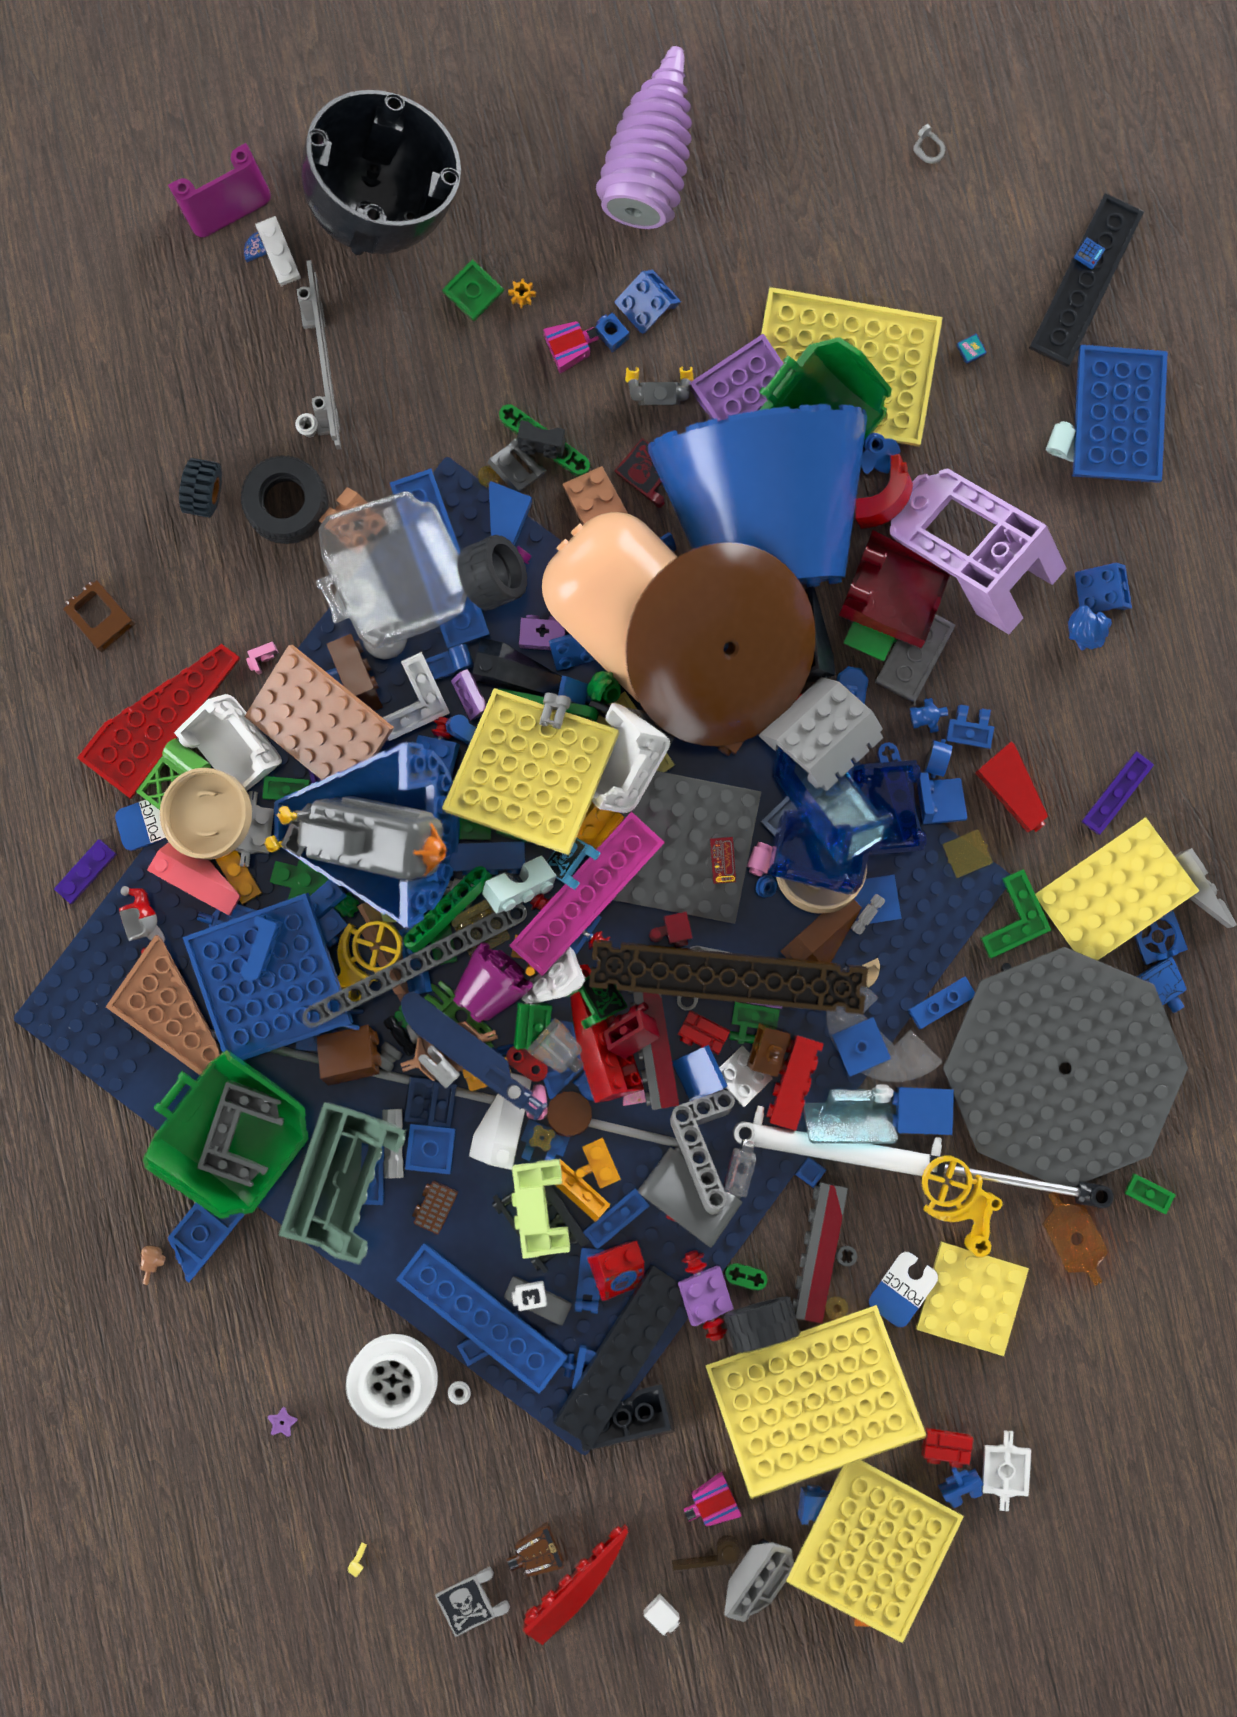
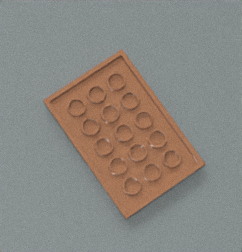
M293 645L287 647L244 716L321 780L377 755L394 729L385 719Z

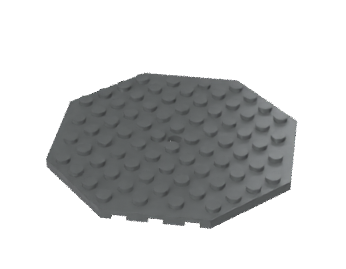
M1061 947L980 980L943 1066L944 1073L951 1089L954 1090L955 1100L976 1151L1046 1182L1072 1187L1077 1186L1079 1181L1087 1182L1150 1157L1188 1069L1154 984L1066 947ZM1069 1062L1071 1065V1070L1068 1074L1060 1073L1059 1066L1061 1063Z

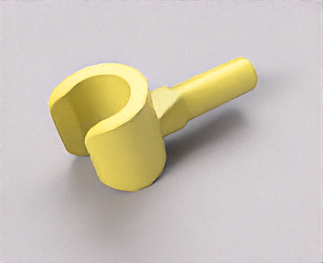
M361 1543L357 1555L348 1566L349 1573L354 1577H357L363 1569V1566L358 1562L361 1560L367 1546L365 1543Z

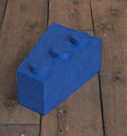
M807 1485V1488L801 1487L798 1509L801 1524H808L809 1520H817L830 1491L821 1490V1487L817 1485Z

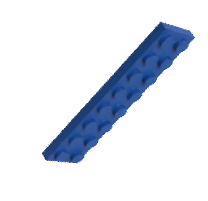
M432 469L390 482L448 650L457 645L467 644L490 636L481 608L469 600V597L466 596L461 587L457 573L460 548Z
M426 1243L421 1246L396 1279L538 1394L542 1392L568 1357Z

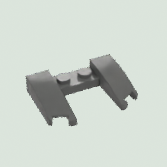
M227 1081L198 1169L252 1187L254 1183L251 1180L259 1172L264 1175L268 1171V1167L231 1153L229 1148L242 1112L282 1126L284 1118H279L277 1104H281V1100L235 1081Z

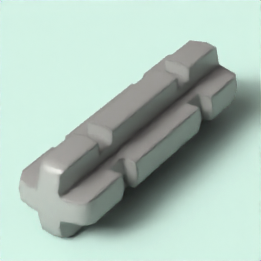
M878 894L873 896L871 903L859 915V920L855 921L851 926L854 932L859 935L863 933L866 924L868 925L878 912L877 909L881 908L885 903L884 898Z

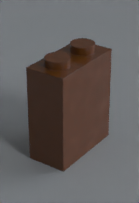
M369 1025L359 1026V1030L347 1029L317 1036L320 1079L328 1086L380 1074L379 1066H381L382 1062L380 1054L377 1052L379 1036Z

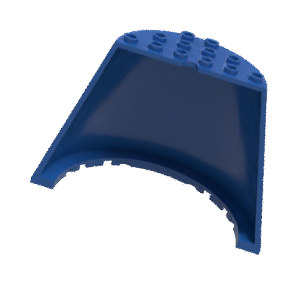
M818 404L800 405V409L780 407L730 415L725 420L718 421L716 418L692 424L686 427L685 433L677 434V430H674L661 437H657L654 439V442L648 444L650 458L692 549L704 545L727 542L741 543L759 548L784 563L794 573L801 585L806 584L807 588L820 586V583L824 581H829V584L841 583L842 579L846 577L867 425V412L865 409L861 410V407H853L852 405H839V410H831L830 405Z

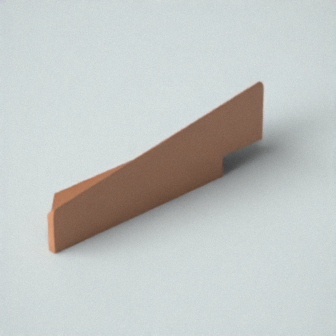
M365 902L357 906L366 923L383 921L381 912ZM371 925L362 932L364 939L375 942V946H369L372 953L374 949H379L377 962L380 967L389 964L396 954L380 950V946L386 945L397 949V941L394 934L388 928H385L382 942L377 943L376 937L380 925ZM393 969L389 972V976L393 981L401 979V974L398 970ZM407 982L393 988L400 1001L405 994L409 993Z

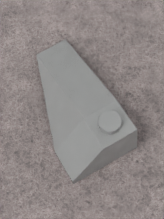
M1190 848L1176 854L1175 858L1199 889V892L1189 899L1225 927L1231 928L1236 926L1237 923L1225 902L1220 898L1217 899L1218 890L1215 884L1206 879L1205 875L1208 872L1193 849Z

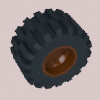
M197 458L189 459L184 467L179 489V505L182 513L207 518L213 515L218 505L222 485V471L218 462Z

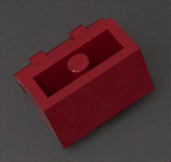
M687 912L664 916L665 926L654 928L649 934L650 940L654 943L660 942L664 936H667L669 945L674 944V947L687 946L688 941L692 939Z
M646 1002L633 1005L629 1008L628 1012L623 1015H617L608 1024L609 1028L604 1031L608 1051L626 1059L660 1038L655 1018L644 1013L649 1009Z

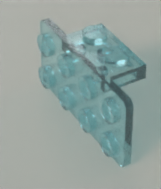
M830 1090L825 1103L804 1104L803 1112L809 1141L814 1144H894L897 1141V1134L893 1124L891 1107L886 1103H874L876 1098L874 1090Z

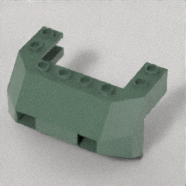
M324 1103L279 1236L319 1246L335 1258L360 1264L367 1253V1241L355 1234L353 1230L359 1223L361 1206L367 1200V1189L369 1183L374 1179V1168L382 1156V1146L398 1153L399 1148L403 1146L405 1141V1130L364 1113L332 1103ZM363 1142L368 1144V1152L361 1169V1148Z

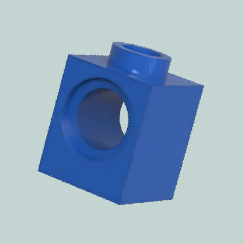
M613 312L609 316H602L596 322L597 335L611 352H614L629 340V331ZM609 327H613L617 330V332L613 335H609L605 332V330Z

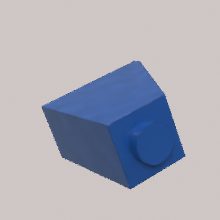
M490 481L491 536H504L515 546L532 505V497Z

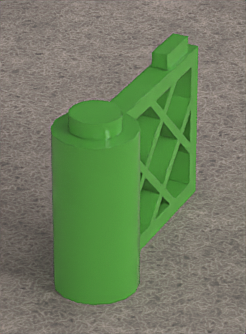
M176 738L167 743L162 752L163 756L136 791L159 810L164 796L161 782L171 781L172 783L178 776L192 769L211 768L209 762L189 747H184ZM165 764L168 765L171 776L160 778V770ZM156 783L157 795H147L145 790L150 784Z

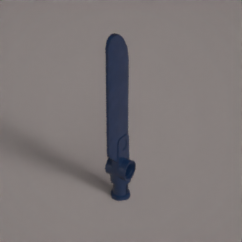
M409 992L404 995L401 1000L402 1012L406 1022L414 1032L521 1110L523 1108L537 1121L548 1104L532 1096L533 1092L511 1077L509 1063L503 1056L417 993ZM512 1086H518L521 1090L520 1096L516 1099L510 1098L508 1094ZM530 1102L531 1104H533L534 1106H536L537 1109L533 1108V1107H532L531 1105H529L528 1103Z

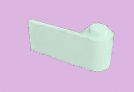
M1064 421L1054 425L1046 447L1048 453L1073 462L1074 435L1076 432L1073 429V425Z

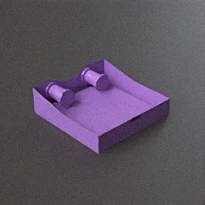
M762 334L691 381L690 390L711 419L717 418L720 421L727 419L730 415L758 411L767 401L759 393L760 390L769 384L784 363L765 335Z

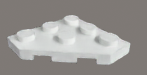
M571 947L560 956L543 976L537 972L530 979L533 987L522 997V1000L527 1004L539 1003L568 996L582 986L585 978L576 954Z

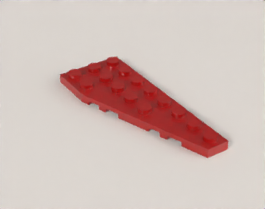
M223 644L219 645L201 657L199 661L188 668L186 667L178 675L168 679L143 696L141 700L125 708L114 718L106 721L77 759L132 799L137 793V789L163 756L162 752L167 743L174 738L179 739L174 732L210 699L241 658Z

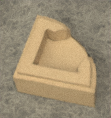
M878 958L862 965L868 968L867 988L872 986L878 978L880 971Z

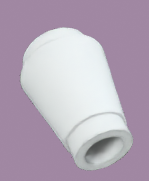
M305 413L297 418L295 425L299 433L307 437H313L316 434L318 422L312 414Z

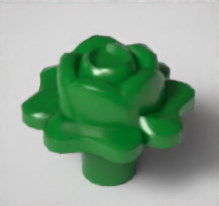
M348 892L346 893L347 896L334 909L340 913L341 917L348 916L351 918L359 910L357 907L358 900Z

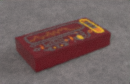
M733 837L710 838L713 884L736 882Z

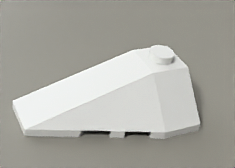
M510 1073L514 1080L530 1090V1079L524 1075ZM512 1086L508 1091L509 1097L512 1099L518 1098L521 1094L520 1088ZM497 1094L473 1135L469 1156L488 1165L512 1170L525 1110L523 1108L521 1110L504 1097Z

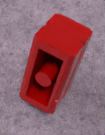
M690 1010L678 1035L682 1036L680 1041L690 1046L693 1043L701 1046V1048L709 1045L712 1053L718 1055L730 1030Z
M925 1428L926 1437L923 1438L921 1454L923 1458L927 1459L928 1463L939 1465L941 1461L949 1462V1466L963 1468V1464H970L973 1437L970 1434Z

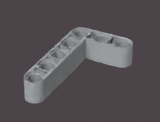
M726 1090L675 1107L670 1118L672 1129L704 1209L712 1215L719 1214L723 1210L727 1198L698 1125L730 1113L735 1099L733 1094ZM718 1100H726L729 1106H720ZM704 1107L707 1109L708 1113L704 1115L700 1114L697 1111V1108ZM683 1114L686 1116L687 1121H678L676 1115ZM692 1135L695 1138V1142H687L684 1136ZM698 1155L703 1158L704 1162L697 1164L693 1161L692 1157ZM704 1176L709 1177L712 1180V1184L705 1185L702 1183L701 1178ZM715 1197L719 1199L721 1205L713 1206L709 1199Z

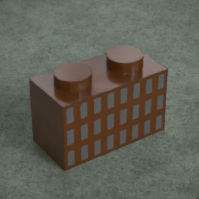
M435 1180L432 1184L427 1183L422 1193V1196L425 1197L422 1206L417 1204L412 1217L416 1218L414 1224L438 1235L459 1191Z

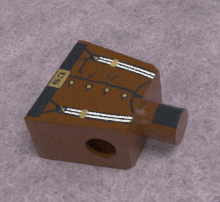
M547 1522L518 1540L515 1545L518 1554L507 1558L511 1571L524 1567L528 1577L564 1568V1560Z

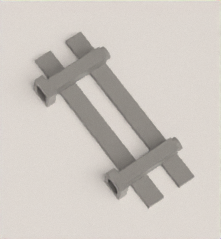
M310 260L307 261L310 287H300L297 289V296L301 309L303 328H316L325 397L317 396L312 398V405L318 422V435L331 434L336 449L339 450L341 449L338 411L335 407L324 328L326 325L323 304L320 299L318 278Z

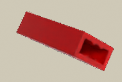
M1011 741L975 773L1027 833L1032 830L1037 832L1046 824L1043 820L1048 815L1018 750Z

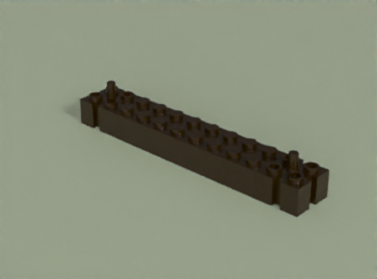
M594 939L592 960L598 961L597 967H591L589 987L607 989L608 983L617 984V990L834 1012H836L837 1006H841L845 1013L864 1014L865 995L860 993V988L867 986L868 968L866 966L848 965L847 970H841V966L838 963L621 942V947H612V941Z

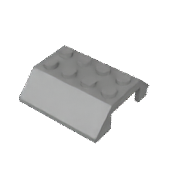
M821 677L787 711L763 730L759 737L775 751L780 747L809 773L808 781L817 789L822 787L828 791L838 781L835 774L841 778L854 766L851 759L857 763L869 752L866 745L873 748L883 739L880 733L883 728L872 710L838 681Z

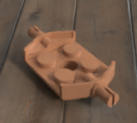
M467 1021L458 1023L485 1044L486 1042L498 1039L497 1035L491 1036L496 1034L495 1029L482 1034L476 1031ZM422 1037L417 1038L415 1057L412 1060L401 1063V1067H404L402 1068L403 1072L419 1068L432 1081H435L436 1078L418 1059L421 1054H425L437 1065L427 1052L432 1044ZM438 1050L457 1071H461L464 1069L451 1058H449L447 1055Z

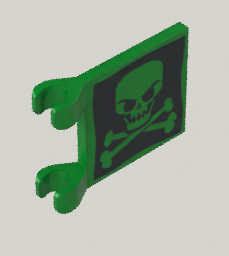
M588 976L578 990L573 991L567 996L569 997L580 991L592 1015L581 1021L584 1029L628 1007L620 991L617 990L616 984L608 983L607 989L589 987L590 976Z

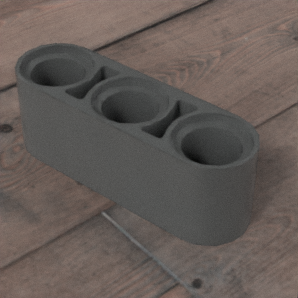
M513 1276L503 1297L513 1303L512 1292H516L515 1287L528 1284L529 1282ZM545 1290L547 1306L528 1310L554 1323L563 1325L573 1304Z

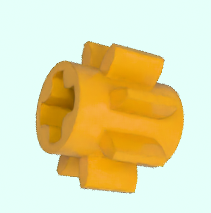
M524 278L518 283L513 281L514 289L508 290L509 295L514 296L511 299V303L515 304L517 302L520 304V308L527 303L532 305L530 298L536 297V292L530 291L533 288V283H525ZM522 290L525 291L523 296H519Z

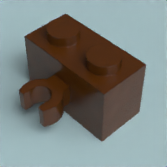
M759 1023L747 1066L752 1071L778 1077L779 1071H782L784 1067L785 1051L791 1045V1034L785 1029Z

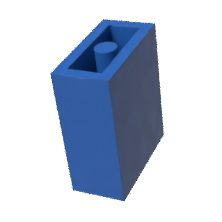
M897 1087V1092H894L892 1096V1103L896 1105V1114H892V1128H895L897 1133L952 1135L954 1090Z

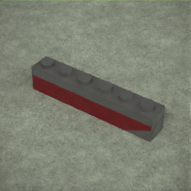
M628 991L634 997V1003H630L631 1007L635 1004L647 1003L649 1009L644 1013L655 1018L660 1035L659 1039L638 1051L639 1061H644L645 1070H641L643 1084L648 1083L649 1092H645L647 1106L651 1105L652 1110L679 1106L661 994Z
M819 1182L818 1186H814L812 1199L816 1201L814 1209L810 1208L808 1222H811L810 1231L805 1232L804 1244L807 1245L806 1253L801 1254L799 1264L803 1269L801 1276H797L795 1289H798L797 1298L792 1300V1306L797 1319L823 1323L848 1191L847 1187Z

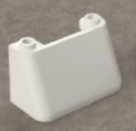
M225 694L208 699L174 733L184 747H198L214 769L235 777L247 791L282 763L281 756L261 730L244 717L246 711L234 697Z
M612 703L606 714V721L611 726H614L615 729H618L620 734L592 802L598 809L628 813L638 805L668 751L670 741L662 732L626 707Z

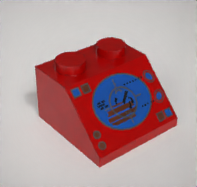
M637 1241L625 1242L587 1257L602 1301L637 1288L644 1276V1260Z

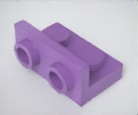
M468 669L461 671L451 682L471 721L483 715L487 704L472 674L469 673Z

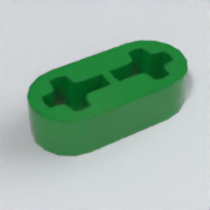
M731 1263L725 1270L726 1279L732 1284L753 1290H761L767 1284V1275L758 1268ZM735 1267H738V1271L745 1274V1277L737 1276L736 1280H733L729 1271H734ZM759 1273L763 1282H759L756 1286L753 1280L747 1279L748 1275L755 1277Z

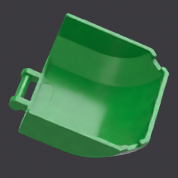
M837 337L808 345L797 361L787 355L783 360L784 364L769 384L759 392L767 399L760 410L780 407L800 409V405L818 404L830 405L831 410H839V405L861 407V410L865 409L867 412L866 438L874 432L886 416L885 398L891 396L892 388L862 351L842 338Z
M226 1050L207 1065L197 1080H194L183 1071L180 1072L176 1083L160 1103L157 1102L154 1106V1109L167 1119L153 1136L143 1158V1163L148 1171L220 1219L238 1213H253L308 1140L305 1108L270 1079ZM229 1080L281 1100V1104H277L279 1118H284L282 1126L242 1112L231 1142L229 1152L268 1167V1171L264 1175L259 1172L251 1180L254 1183L252 1187L198 1169L225 1084ZM186 1084L189 1085L191 1088L175 1109L170 1111L168 1109L169 1105Z

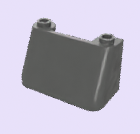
M670 1147L638 1189V1192L710 1248L718 1240L743 1203L740 1200L742 1195L733 1188L728 1191L723 1187L727 1198L723 1210L715 1215L706 1212L679 1147L675 1149ZM704 1176L701 1178L702 1183L705 1185L712 1184V1180L709 1177ZM715 1197L709 1199L713 1206L721 1205L719 1199Z

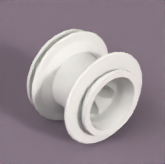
M389 1334L378 1337L369 1342L359 1352L349 1368L346 1388L351 1406L364 1421L379 1428L395 1429L409 1425L420 1418L426 1411L435 1394L438 1379L437 1367L429 1350L416 1339L403 1334ZM391 1361H397L400 1365L393 1367ZM377 1366L384 1367L383 1374H378L375 1369ZM405 1369H409L412 1374L411 1377L404 1374ZM392 1374H396L395 1377L399 1379L395 1384H392V1380L388 1379ZM380 1382L383 1386L382 1390H375L374 1383ZM404 1385L410 1386L411 1392L408 1394L404 1393L402 1387ZM387 1393H395L396 1399L392 1401L387 1398Z

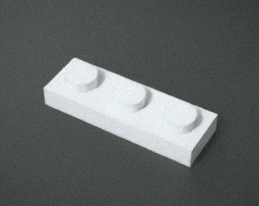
M276 216L255 224L280 286L300 279L301 277Z

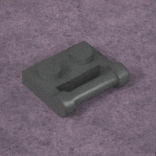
M517 438L492 456L487 462L505 483L517 492H522L541 478L547 471L543 466H539L529 454L519 449ZM515 452L533 473L529 474L511 453Z

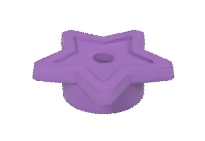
M282 1407L277 1415L268 1416L269 1421L273 1424L272 1435L281 1432L287 1437L291 1436V1426L297 1422V1418L291 1417L285 1407Z

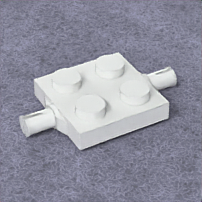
M1004 1431V1444L998 1446L984 1445L982 1474L984 1485L982 1486V1492L1000 1496L999 1510L1009 1511V1497L1017 1495L1029 1496L1031 1449L1014 1446L1013 1431Z

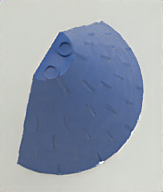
M402 743L342 772H337L321 781L274 802V836L278 842L282 841L291 822L282 824L276 814L281 813L279 811L281 807L287 806L290 812L294 813L296 810H302L308 803L313 804L314 801L321 799L355 796L432 813L443 825L442 842L446 846V856L439 863V867L434 874L414 880L399 879L311 859L306 855L307 849L300 858L288 849H284L315 871L329 878L338 886L342 885L382 914H387L403 927L408 928L424 919L423 914L427 910H433L448 886L453 872L449 862L451 853H457L460 820L458 816L446 813L442 809L453 781L445 764L434 751L424 749L422 744Z

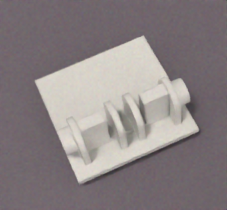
M742 1045L719 1068L728 1085L726 1087L727 1090L733 1094L739 1104L745 1107L773 1078L770 1075L752 1071L747 1066L750 1053Z

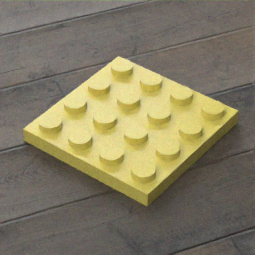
M940 1242L933 1267L938 1274V1281L923 1301L916 1329L1004 1356L1029 1268L987 1255L978 1257L968 1249Z

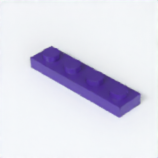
M1136 751L1081 822L1100 835L1154 764Z

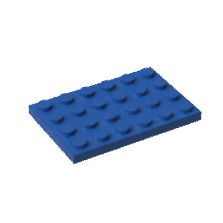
M1091 345L1079 346L1075 414L1076 432L1074 435L1073 457L1074 477L1156 483L1162 481L1168 351Z

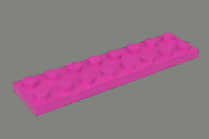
M631 812L599 846L597 851L601 854L597 860L589 857L572 876L580 882L576 890L565 884L509 946L543 976L665 842Z

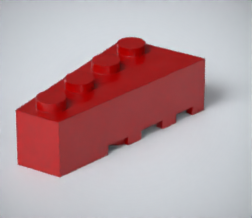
M798 1035L794 1036L793 1040L791 1039V1045L785 1051L789 1053L787 1060L784 1063L783 1070L779 1071L782 1074L780 1083L776 1082L772 1094L776 1096L774 1104H769L766 1117L769 1118V1123L796 1131L805 1104L804 1096H807L812 1080L810 1076L817 1067L818 1050L822 1051L824 1043Z

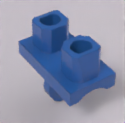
M584 1345L579 1347L577 1363H573L575 1354L568 1353L567 1361H564L560 1366L565 1368V1377H571L572 1370H575L572 1389H574L584 1373L582 1372L583 1365H589L596 1353L586 1349L587 1346Z
M956 1467L951 1468L953 1475L946 1478V1482L938 1485L945 1501L955 1508L963 1503L961 1495L969 1493L971 1498L982 1496L981 1486L984 1484L976 1469L968 1472L965 1469L958 1473Z

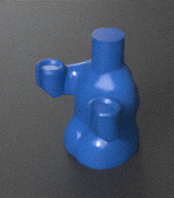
M932 698L924 699L923 707L909 708L913 729L928 725L930 733L938 732L937 723L939 718L948 716L947 707L937 708L933 704Z

